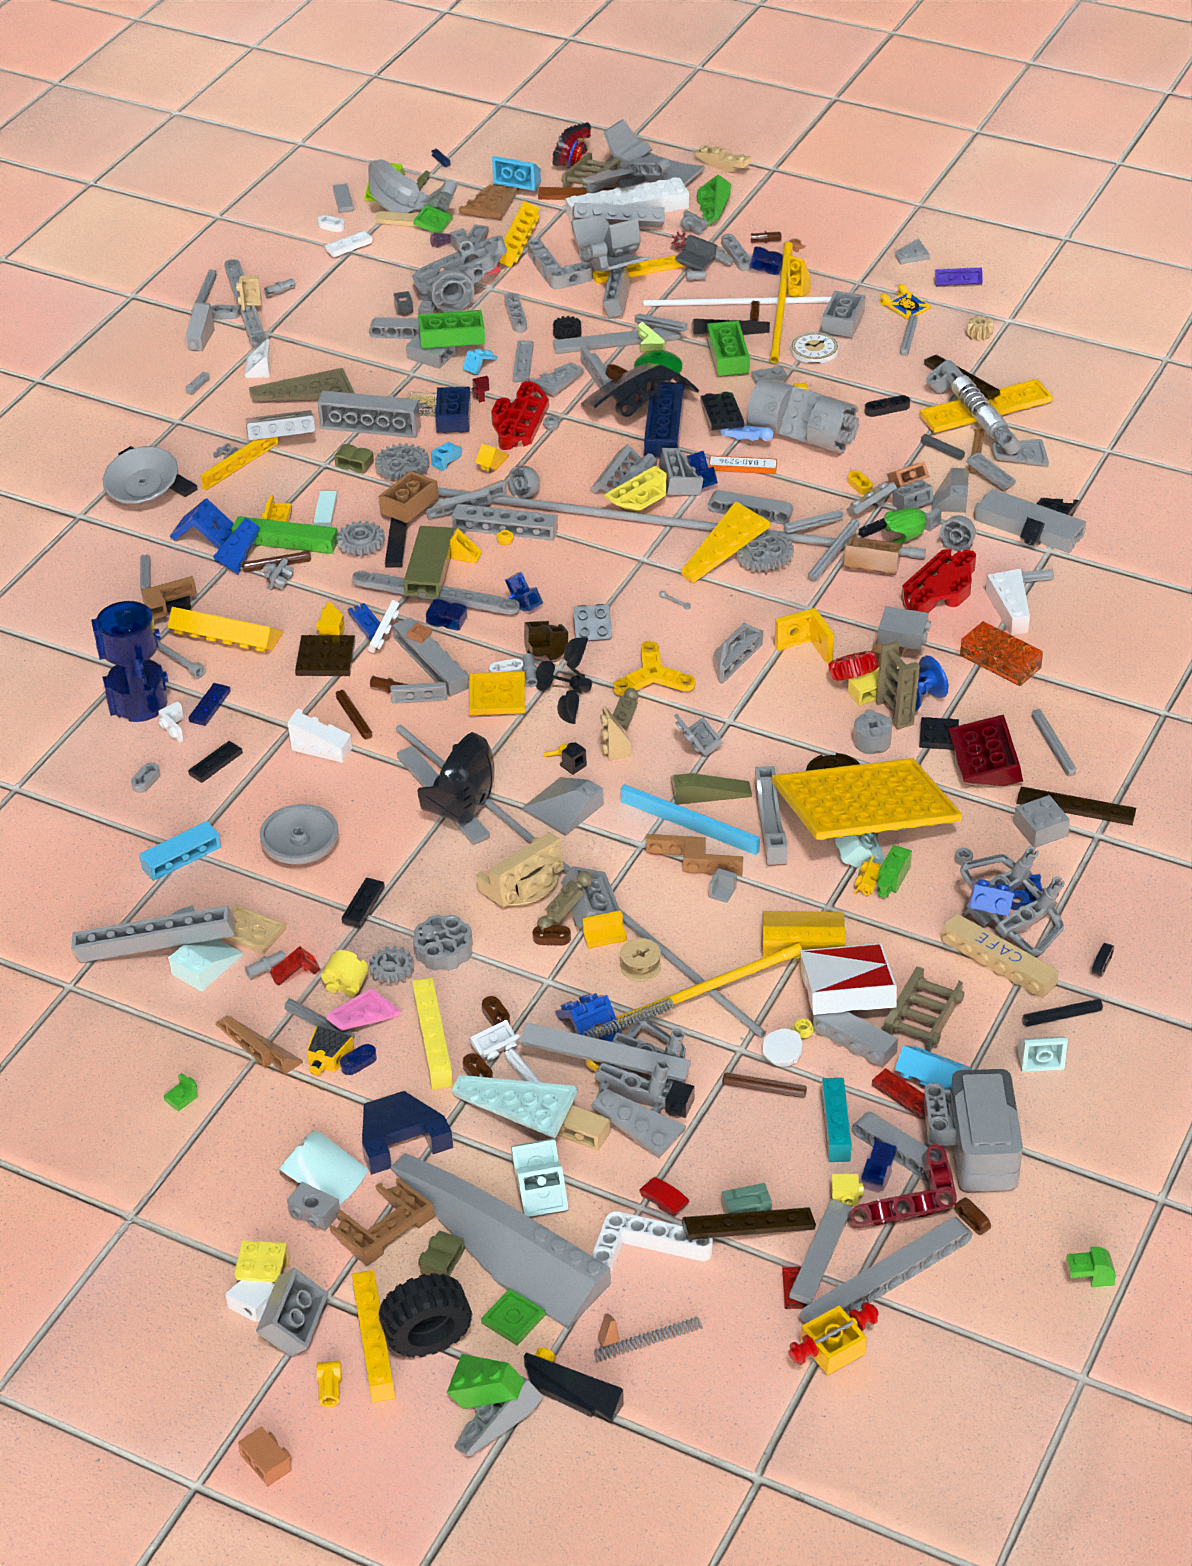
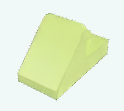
M641 322L638 325V335L643 340L640 343V351L664 350L665 341L644 322Z

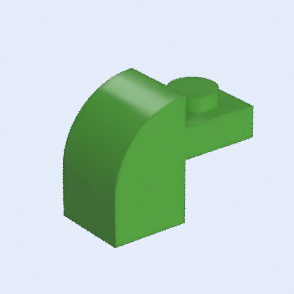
M1091 1246L1090 1252L1067 1254L1066 1262L1071 1278L1089 1277L1091 1287L1115 1285L1116 1273L1111 1255L1106 1249Z

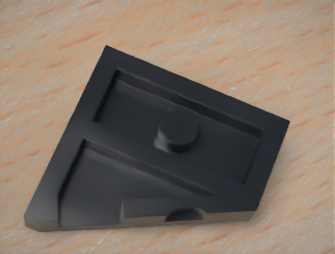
M1040 498L1036 504L1071 516L1078 507L1079 500L1073 499V503H1063V499Z

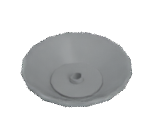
M142 446L130 449L117 456L107 466L102 478L104 490L112 499L122 503L138 504L153 500L165 493L175 482L178 473L177 460L169 451L159 447Z

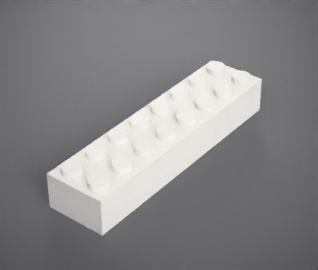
M674 177L668 180H658L652 183L631 185L624 188L603 190L597 193H587L566 198V214L569 220L572 221L574 203L665 207V212L689 208V192L680 177Z

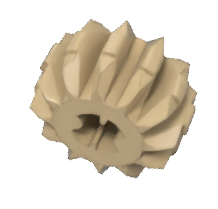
M975 316V318H970L966 325L968 336L977 340L990 338L994 330L992 320L988 319V317Z

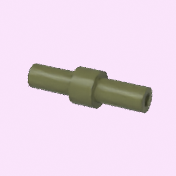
M425 170L417 179L419 190L427 182V178L430 175L428 170Z

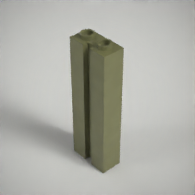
M419 527L404 578V596L418 597L419 593H425V597L440 598L451 558L450 539L454 534V528Z

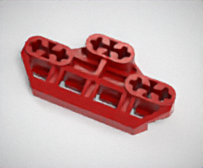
M532 381L522 382L516 393V399L512 403L510 399L505 397L496 400L491 410L492 426L498 434L500 449H513V447H517L519 441H522L523 447L532 444L549 408V399L538 384ZM536 392L542 396L541 399L536 397ZM538 406L535 412L531 410L532 407ZM526 420H531L529 426L526 425Z
M952 549L941 550L902 585V596L906 610L929 613L935 608L936 602L945 599V604L949 607H958L971 595V574L975 571L976 553L972 550H963L951 556Z

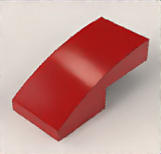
M653 1177L639 1189L642 1197L657 1202L659 1209L673 1215L689 1203V1199L683 1193L657 1177Z

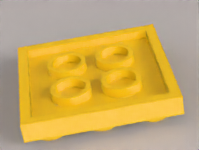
M525 671L470 673L469 715L525 713Z

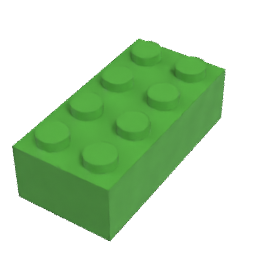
M482 310L418 314L421 348L430 349L432 347L485 344Z
M739 321L707 324V341L717 376L750 373V356Z

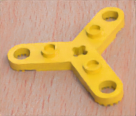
M651 640L641 644L643 667L625 675L624 678L615 680L613 683L614 693L624 696V692L629 688L638 690L653 682L681 691H691L695 688V678L691 674L686 675L681 671L661 666L658 643L651 642Z

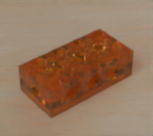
M982 621L961 639L960 656L1021 686L1041 669L1043 651Z

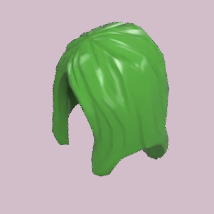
M917 508L889 511L884 516L887 532L893 531L904 534L903 538L893 540L894 543H904L920 536L926 527V515Z

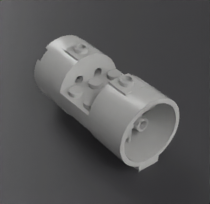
M763 377L757 382L751 393L747 408V421L749 425L768 427L774 433L842 454L846 451L844 447L855 440L859 427V418L856 417V412L859 409L857 405Z

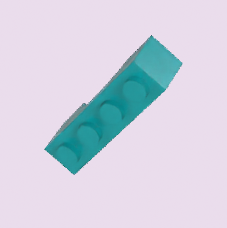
M822 1078V1104L826 1117L828 1161L850 1162L851 1136L844 1078Z

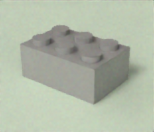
M834 291L822 315V332L831 335L853 337L865 311V295Z
M296 1268L279 1275L256 1332L290 1357L306 1350L329 1293Z

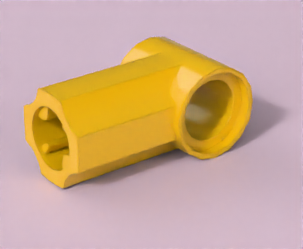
M341 1361L317 1362L319 1404L326 1408L335 1407L336 1404L340 1403Z

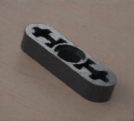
M906 395L867 402L864 413L869 417L908 410L910 408V398Z

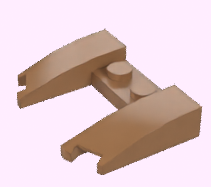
M396 1178L397 1186L389 1189L384 1188L382 1183L376 1185V1190L396 1210L374 1226L366 1230L342 1210L337 1213V1218L341 1220L338 1227L330 1225V1231L366 1266L384 1254L383 1246L412 1225L420 1228L435 1217L433 1203L399 1178Z

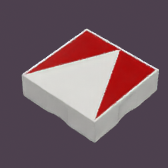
M882 943L800 950V972L804 985L808 990V998L813 1015L849 1010L896 1007V983Z

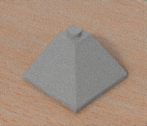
M560 777L523 806L522 810L566 836L604 805L603 788L590 780Z

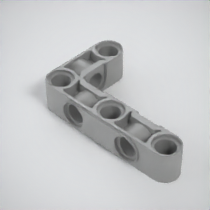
M532 238L528 240V255L552 289H562L592 281L593 271L590 262L560 267L540 239Z

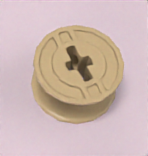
M636 938L629 940L621 948L620 957L623 960L621 962V971L628 979L636 982H645L655 978L661 971V962L659 961L661 949L654 941L646 938Z

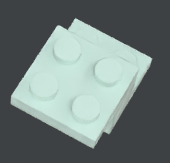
M555 1139L511 1146L517 1189L521 1194L523 1214L531 1217L569 1210L563 1170L558 1161Z

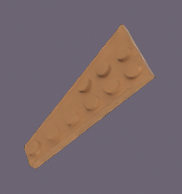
M499 184L488 185L476 194L475 199L468 200L465 206H460L459 213L502 219L519 188Z

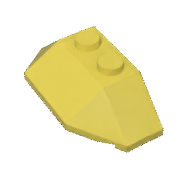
M653 466L604 494V497L628 511H640L666 496V472Z

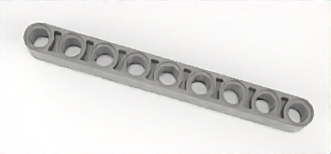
M953 1217L810 1303L801 1311L799 1317L806 1324L839 1305L849 1316L850 1310H860L864 1302L870 1304L965 1246L971 1240L973 1233L957 1217Z

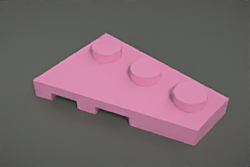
M370 988L329 1012L327 1020L343 1031L399 1017L401 1010Z

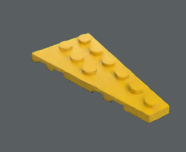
M735 501L681 570L682 577L692 583L696 582L770 528V521Z

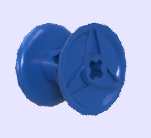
M928 655L923 656L919 661L920 669L915 711H918L922 705L923 694L929 692L937 698H944L948 694L949 684L944 669L936 659Z

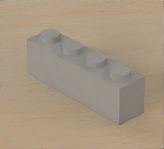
M626 266L610 270L603 298L608 318L619 317L624 313L631 282Z
M848 1011L815 1014L813 1016L814 1031L819 1035L829 1038L836 1044L851 1050L854 1054H858L882 1068L897 1053L898 1038Z

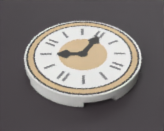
M804 333L795 337L791 342L792 356L803 363L820 362V364L833 360L838 355L839 344L837 340L825 333Z

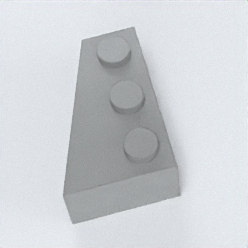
M662 448L659 467L666 472L667 495H700L703 477L696 474V469L688 464V459L679 448Z

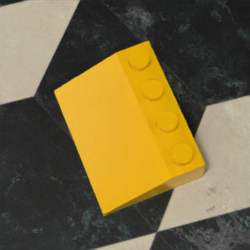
M763 911V958L796 943L801 945L802 950L844 947L846 945L844 912Z

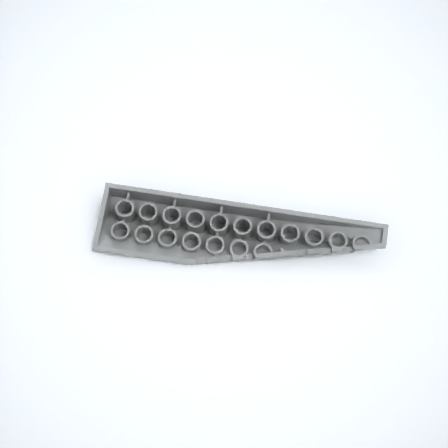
M406 1153L391 1166V1170L400 1180L433 1203L435 1215L438 1217L439 1222L452 1235L464 1238L467 1252L480 1262V1266L492 1275L493 1280L506 1290L512 1289L546 1310L548 1317L567 1329L611 1285L609 1266L473 1184Z

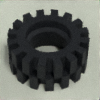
M561 316V319L558 317L557 320H554L553 336L555 339L581 337V321L574 316L571 318L569 316Z

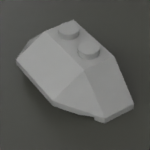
M743 623L715 650L713 655L714 667L720 684H723L763 645L762 630Z

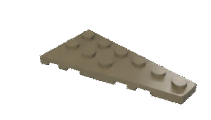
M343 368L249 387V393L253 401L319 400L322 391L354 393Z

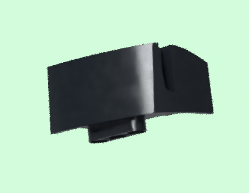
M648 362L611 380L590 395L581 405L596 409L612 395L617 401L615 406L616 412L619 415L630 417L656 393L658 386L664 380L670 381L673 379L678 383H684V388L698 393L700 390L679 373L663 365ZM648 382L651 383V388L649 390L646 389V385ZM638 393L639 399L635 401L634 396ZM624 405H627V411L623 413L622 408Z

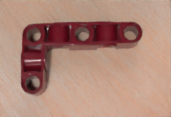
M933 1144L923 1153L922 1159L925 1173L928 1176L930 1190L857 1205L848 1213L847 1221L849 1225L854 1228L878 1226L944 1212L956 1204L957 1195L945 1149L939 1144ZM930 1151H934L939 1155L938 1161L930 1158ZM941 1195H946L949 1198V1205L941 1202ZM898 1203H902L906 1206V1213H901L898 1211ZM855 1211L863 1214L864 1220L862 1222L854 1218Z

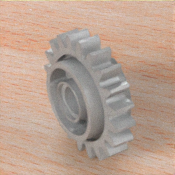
M361 520L358 523L352 522V525L346 524V528H341V532H338L337 536L338 548H341L342 552L347 551V555L353 553V556L360 554V556H363V554L370 555L371 551L376 553V549H381V545H384L385 534L383 529H380V525L375 526V522L369 524L368 521L362 523Z

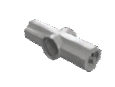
M648 453L637 465H632L629 476L624 483L656 466L657 459Z

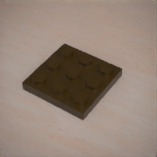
M301 635L295 668L296 676H350L356 642L355 635Z

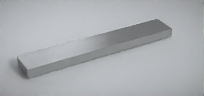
M833 1199L830 1200L789 1298L808 1305L813 1302L852 1206Z

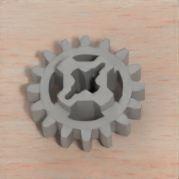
M385 946L384 951L378 949V954H372L373 959L369 960L370 973L373 974V978H379L380 983L386 980L388 985H390L391 981L398 984L399 979L406 981L405 976H411V971H414L413 956H410V951L404 952L403 947L398 950L396 946H393L392 949Z

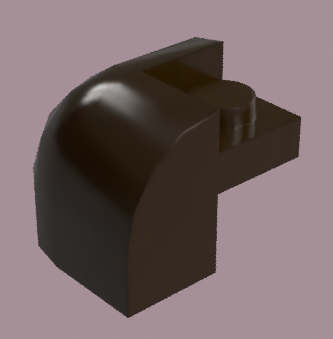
M549 621L525 622L524 640L526 652L538 657L546 654L550 661L555 660L564 654L568 643V631L562 624H558V626L549 625Z

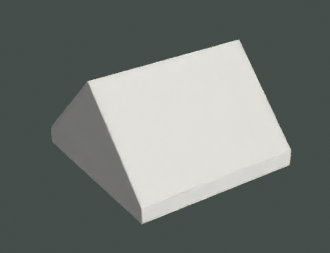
M266 339L247 357L244 375L246 378L270 377L272 354L269 339Z

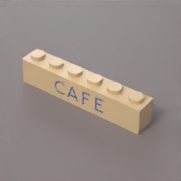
M958 913L942 927L941 941L1006 977L1015 984L1029 990L1031 993L1044 998L1057 985L1059 970Z

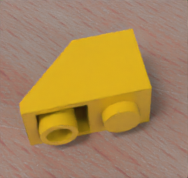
M327 602L325 608H322L321 618L317 620L316 630L319 631V635H343L344 616L331 602Z

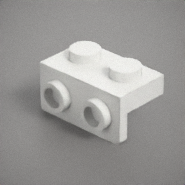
M505 1020L470 1037L469 1041L483 1060L488 1059L491 1061L498 1057L500 1052L515 1049L521 1037L519 1034H514L508 1021Z

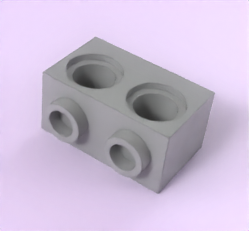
M922 480L892 491L893 505L900 510L918 508L934 502L932 486Z

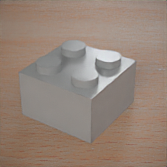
M1050 795L1015 807L1014 825L1033 847L1036 848L1068 836L1070 819Z

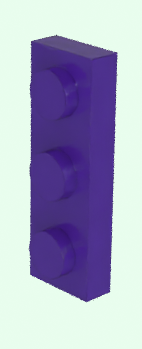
M982 267L935 269V286L983 283Z

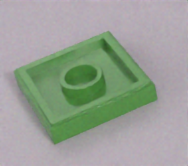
M425 205L414 219L413 224L441 235L452 221L453 215Z
M509 1288L481 1318V1323L518 1346L546 1316V1310Z

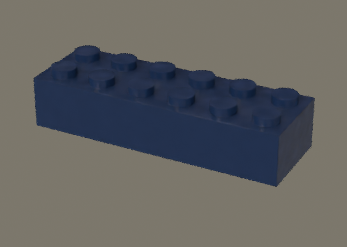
M662 382L658 386L656 393L650 397L644 438V456L649 453L654 457H660L662 448H679L684 408V383Z

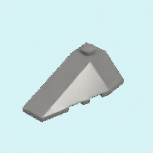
M951 468L933 496L932 510L937 507L942 512L966 513L969 469Z
M522 1377L524 1383L518 1400L476 1407L477 1414L472 1421L466 1424L454 1447L470 1457L529 1416L537 1408L544 1396L529 1380Z

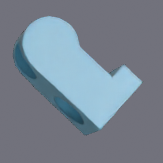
M451 442L439 446L432 451L431 466L444 471L447 469L448 463L459 459L462 448Z

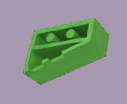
M461 1354L447 1393L462 1409L518 1400L524 1379L508 1362Z

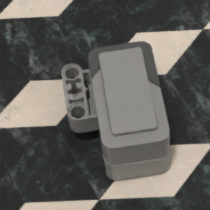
M1004 1069L959 1070L952 1075L951 1089L944 1090V1087L939 1083L927 1084L924 1093V1111L928 1139L932 1144H939L941 1146L953 1145L960 1188L969 1192L1005 1191L1017 1188L1023 1143L1011 1074Z

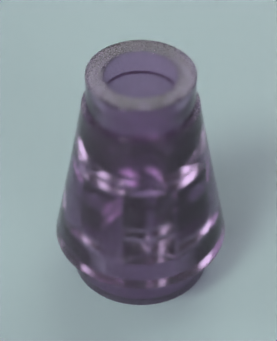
M434 232L430 236L431 245L437 248L450 244V234Z

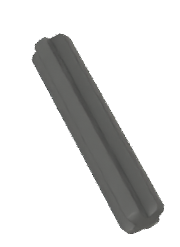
M928 434L921 436V443L958 460H962L965 456V451Z

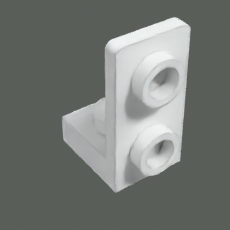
M177 701L159 710L160 719L158 721L160 726L166 729L173 739L175 738L181 743L183 742L182 730L176 723L183 720L184 717L182 705Z

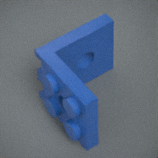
M206 498L183 516L170 537L175 541L194 526L212 544L220 549L232 534L234 523Z
M588 993L580 996V1001L563 1003L560 1005L561 1009L555 1011L558 1019L571 1018L576 1034L583 1035V1032L588 1029L591 1030L596 1024L602 1026L606 1022L609 1023V1021L616 1020L608 995H597V993ZM617 1029V1032H610V1035L606 1033V1036L603 1035L602 1038L599 1036V1039L612 1042L616 1033L622 1034V1032Z

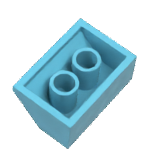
M496 156L492 157L493 184L535 191L541 183V169L535 163Z
M903 1045L895 1070L901 1072L900 1076L912 1080L915 1077L920 1079L919 1083L925 1086L933 1082L939 1083L944 1087V1090L951 1089L954 1072L973 1069L914 1045Z

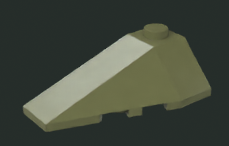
M695 773L671 776L676 805L752 797L749 781Z

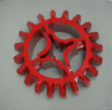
M863 651L836 658L828 664L829 674L832 680L838 681L871 673L878 668L877 656H875L873 651Z

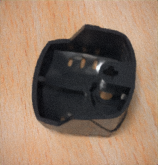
M471 732L458 744L452 746V752L445 761L440 775L435 779L434 785L419 787L417 790L422 810L452 819L461 824L472 821V818L489 798L494 781V757L492 749L484 737Z

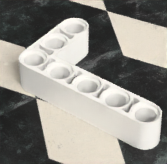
M614 1211L607 1215L593 1251V1257L609 1266L610 1273H612L623 1243L698 1261H706L713 1254V1238L687 1240L683 1226Z

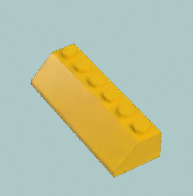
M176 607L171 609L167 627L174 629L173 633L184 635V632H188L190 637L200 639L202 635L206 636V640L214 642L217 639H221L223 644L233 645V642L239 643L238 647L249 649L250 646H254L255 650L266 652V649L273 650L283 635L282 630Z

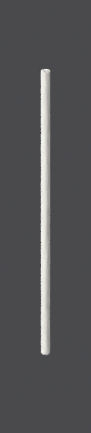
M786 297L785 304L829 303L831 297ZM778 298L644 300V306L751 304L753 300H759L760 304H777Z

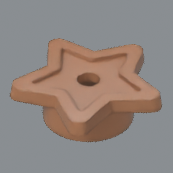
M791 239L789 241L793 244L792 250L795 252L805 248V245L801 244L799 239Z

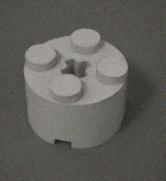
M866 710L864 714L856 718L854 722V743L859 751L866 754H874L876 751L883 753L890 748L892 738V719L890 717L876 713L874 710Z

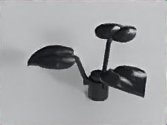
M586 637L571 639L564 650V659L568 661L567 667L575 672L576 676L567 679L553 675L555 665L551 661L541 662L536 670L538 681L536 688L538 690H548L551 686L552 678L568 682L572 689H574L567 691L566 695H562L557 705L560 718L571 724H576V713L579 706L578 693H587L592 687L591 679L586 678L584 674L575 669L582 660L589 639Z

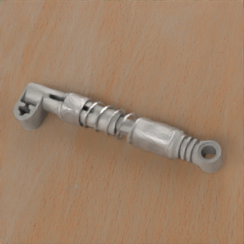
M947 360L928 374L926 381L935 393H942L951 386L954 394L964 403V406L968 408V411L971 412L981 427L991 438L1000 444L1007 454L1012 455L1019 451L1021 444L1009 430L1007 422L988 399L984 397L973 381L964 375L954 362Z

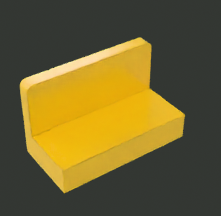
M622 911L582 919L583 937L588 949L627 941Z

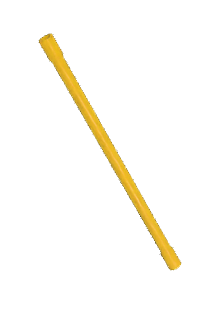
M789 241L785 242L783 246V261L772 349L769 359L774 364L779 362L780 342L789 274V256L792 255L793 244Z
M796 943L757 961L619 1015L616 1019H620L624 1015L631 1014V1012L638 1011L639 1009L641 1010L646 1006L649 1007V1005L656 1004L667 998H670L674 1004L680 1003L779 962L795 958L800 955L802 947L799 943Z

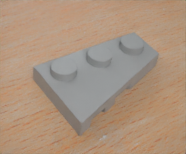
M570 362L554 369L553 373H543L540 375V378H531L528 381L538 384L543 392L554 396L582 375L584 370L583 367Z
M1042 439L1019 441L1021 447L1017 453L1012 455L1007 454L998 442L992 443L994 458L997 460L1046 467L1049 465Z
M885 481L865 493L862 498L850 503L851 506L846 510L849 515H856L897 489L894 482L887 483Z

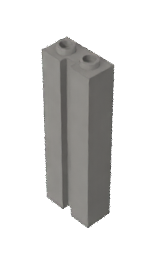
M991 489L988 494H985L982 501L977 503L974 509V513H976L975 521L1017 536L1021 535L1027 517L1043 522L1045 525L1039 539L1041 544L1068 554L1074 549L1076 542H1079L1085 535L1086 521L995 489Z

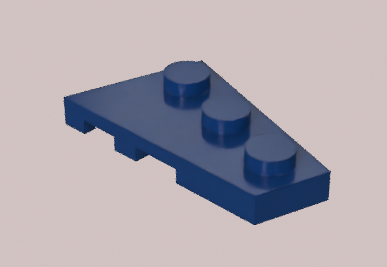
M245 518L215 553L213 558L239 575L241 570L239 567L242 561L245 562L246 552L253 545L260 530L259 526Z

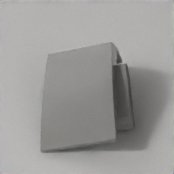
M620 120L604 131L613 157L621 158L622 169L635 172L631 176H645V181L650 183L680 177L684 185H686L705 169V166L676 162L650 153L652 148L645 140H639L624 120Z
M603 215L571 221L579 248L580 259L582 262H590L594 270L608 271L650 259V256L638 257L630 253L610 257L607 245L603 242L610 224Z

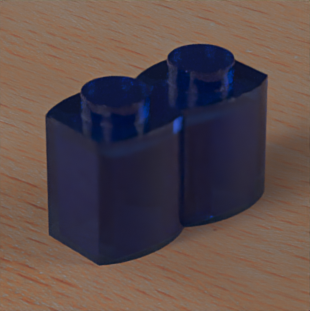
M754 247L749 266L755 270H764L769 274L779 275L783 255L776 251H768L763 247Z
M434 599L426 612V623L436 627L443 626L455 631L461 629L467 618L466 606L459 603H449L441 599Z

